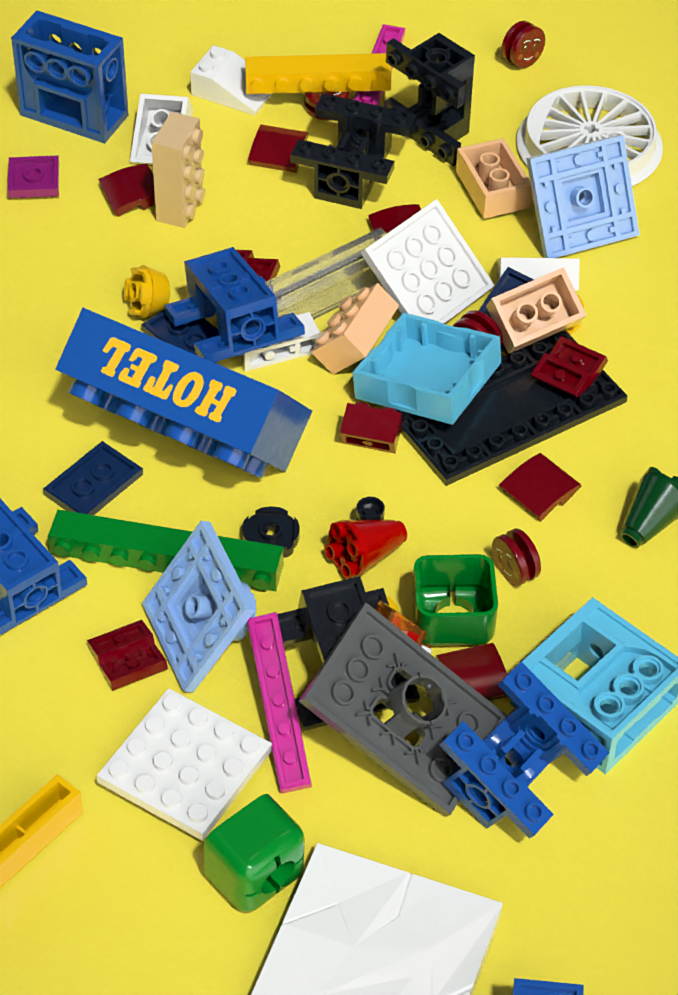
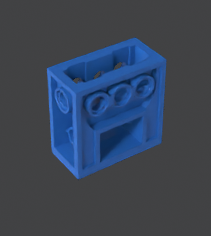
M38 10L11 37L20 115L105 144L129 116L123 38ZM52 34L58 36L61 42L55 40ZM95 48L100 49L101 52L98 54Z

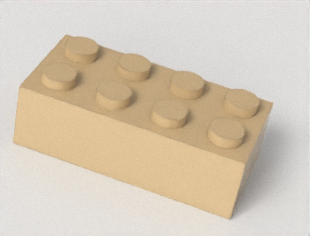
M170 112L151 143L156 221L185 228L189 220L194 218L198 204L204 201L206 190L203 188L205 170L202 169L204 150L201 149L203 130L200 129V118Z

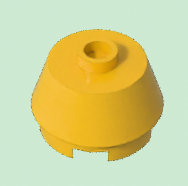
M141 265L139 268H131V278H126L124 283V300H129L131 307L128 313L145 318L164 311V305L169 303L170 285L167 276L145 265Z

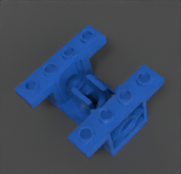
M234 247L184 261L189 298L164 305L165 314L174 326L187 325L198 319L210 318L216 313L219 335L194 343L195 353L214 363L233 356H241L246 352L259 348H267L278 342L289 341L305 334L304 324L294 313L278 317L276 295L272 292L271 286L262 276L256 274Z
M1 498L0 635L87 585V577L71 560L59 565L58 561L33 535L39 531L38 524L24 508L20 507L12 512Z
M521 661L498 684L516 703V707L493 731L482 740L463 721L439 746L459 765L443 784L487 829L505 816H508L530 839L554 815L528 788L532 781L548 764L562 754H565L585 776H588L610 752ZM505 757L510 761L511 766L505 762Z

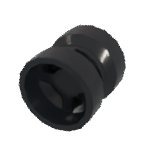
M365 497L358 501L356 520H384L385 505L379 498Z

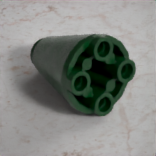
M649 467L642 476L623 522L622 532L620 533L621 539L633 548H639L640 545L647 543L678 519L677 476L671 478L661 473L655 467Z

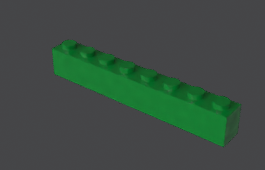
M57 509L48 534L50 553L60 557H72L89 562L96 561L119 567L126 566L144 571L164 573L192 534V531ZM218 536L241 582L258 590L277 591L284 565V546Z

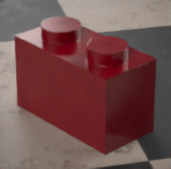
M363 402L347 403L340 429L341 443L395 454L403 425L402 413L389 407H383L382 409L373 408Z

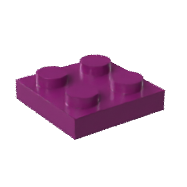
M59 155L9 157V198L59 196Z

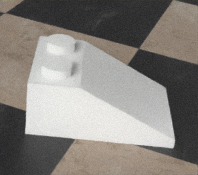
M213 45L190 72L191 95L248 114L256 115L272 95L246 94L245 60L235 52Z
M140 94L130 164L153 165L151 143L170 112L188 116L193 115V107L188 97Z

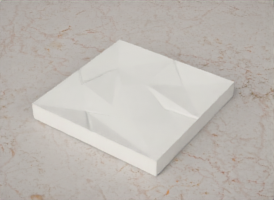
M317 843L251 995H473L501 918L503 903Z

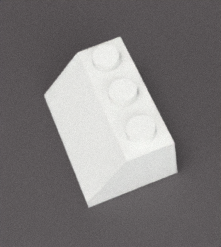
M499 258L497 259L498 281L507 267L534 280L564 267L574 290L578 291L580 259Z

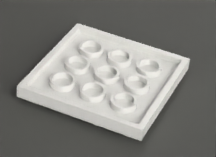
M437 199L360 252L386 292L398 303V309L401 314L408 313L444 324L495 286Z
M168 688L98 773L97 783L203 841L271 753L272 743Z

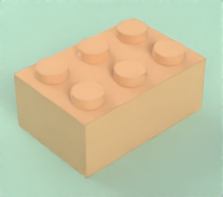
M504 138L457 149L456 172L484 219L530 208L532 196L531 182Z
M564 267L492 298L486 305L491 318L501 330L503 343L508 354L577 325L587 316Z
M378 283L369 288L366 286L361 288L352 298L351 296L344 298L338 305L340 308L338 313L328 320V328L316 338L317 344L311 353L332 374L364 359L399 307L398 303Z

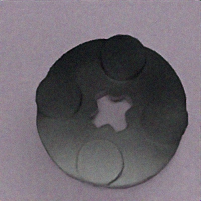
M269 506L255 510L256 514L250 518L249 515L246 517L242 525L243 540L284 546V558L293 554L300 538V526L295 516L293 519L288 515L287 510ZM269 529H273L276 534L267 535L265 533H268Z

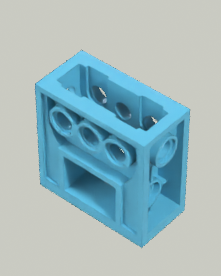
M593 597L522 661L610 752L596 767L605 775L678 704V656ZM576 658L591 667L578 681L563 671ZM511 699L510 704L516 707V703Z

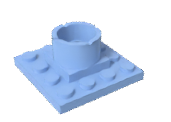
M615 135L526 158L544 258H557L640 235L624 135Z
M207 521L199 522L142 602L183 691L191 693L196 690L232 641H239L246 636V632L249 631L248 619L256 616V600L254 594L250 591L251 588L246 583L240 581L211 522Z

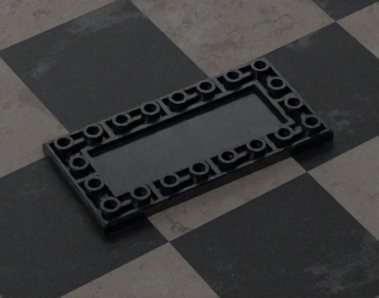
M563 330L502 357L501 364L453 425L404 411H397L402 413L403 425L401 434L442 483L448 486L626 403L628 395L604 370L577 398L532 378L531 373L543 354L549 355L561 336L576 342L566 330Z

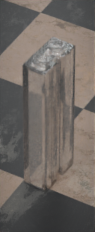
M380 227L264 282L276 295L278 317L290 313L299 315L310 312L314 320L338 308V305L347 296L352 298L365 286L369 288L378 283L382 287V284L360 252L387 233Z

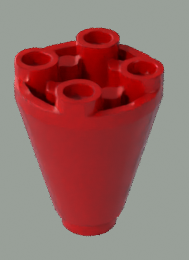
M340 520L330 525L328 544L324 547L325 555L328 560L334 562L344 578H353L366 572L406 542L407 529L401 521Z

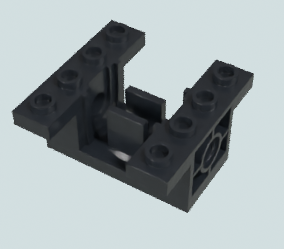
M437 33L413 49L408 48L393 38L386 42V63L406 75L409 80H417L421 84L418 87V102L410 108H407L392 97L384 101V107L417 114V122L410 138L437 155L440 159L455 166L457 162V149L461 148V143L457 140L467 135L470 128L475 55L441 33Z
M322 94L315 107V116L338 121V145L333 147L330 144L327 146L298 139L290 155V162L314 168L315 199L362 209L374 183L387 184L393 173L395 161L386 159L392 147V134L410 137L417 122V114Z
M358 576L301 590L298 609L278 614L284 646L312 639L313 642H316L323 664L361 605L367 603L387 620L392 618V612L384 588L365 592L361 577ZM395 673L391 684L395 687L407 679L399 673ZM414 685L407 686L405 692L407 704L418 702L420 699L418 689ZM300 698L295 699L302 731L328 725L299 702ZM378 701L373 708V713L389 708Z

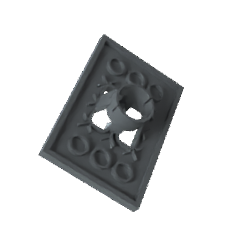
M367 603L360 606L299 700L301 704L445 817L452 814L459 800L443 782L459 765L439 744L463 721L484 740L507 716ZM396 672L407 679L395 687L391 684V680ZM408 685H414L432 699L433 712L421 717L414 710L412 713L408 710L405 697ZM378 701L394 713L385 723L373 714V708ZM415 729L419 733V740L415 746H412L403 738Z

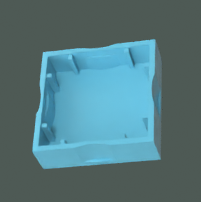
M403 313L387 331L382 342L371 350L353 371L355 398L453 425L501 364L500 336L468 328L453 327L436 320Z

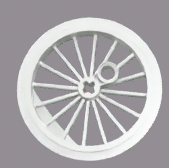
M572 86L547 94L532 107L517 132V148L526 165V158L549 153L566 146L572 147L615 135H624L627 158L631 159L628 161L632 186L643 181L655 171L663 153L661 136L656 129L654 118L648 109L639 101L623 92L600 86ZM575 108H582L584 118ZM588 108L597 109L593 121H591ZM602 110L610 111L599 120ZM618 115L623 116L621 118L613 120ZM644 135L646 139L634 136ZM540 140H554L540 145ZM628 146L644 149V151L639 153L638 151Z

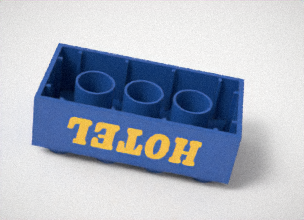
M82 308L55 370L74 379L68 393L118 416L134 421L152 431L182 442L200 452L219 458L260 478L263 477L268 465L286 472L312 414L311 409L276 388L86 308Z

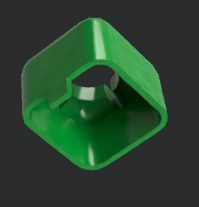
M481 554L421 556L415 561L412 601L415 633L419 635V642L427 646L482 645L492 640L496 628L498 596L494 563L489 557ZM451 591H454L455 606L468 610V612L438 613L442 608L450 606Z
M263 794L221 823L207 836L204 842V874L235 908L241 912H252L297 880L302 873L305 845L304 833L297 822L269 794Z

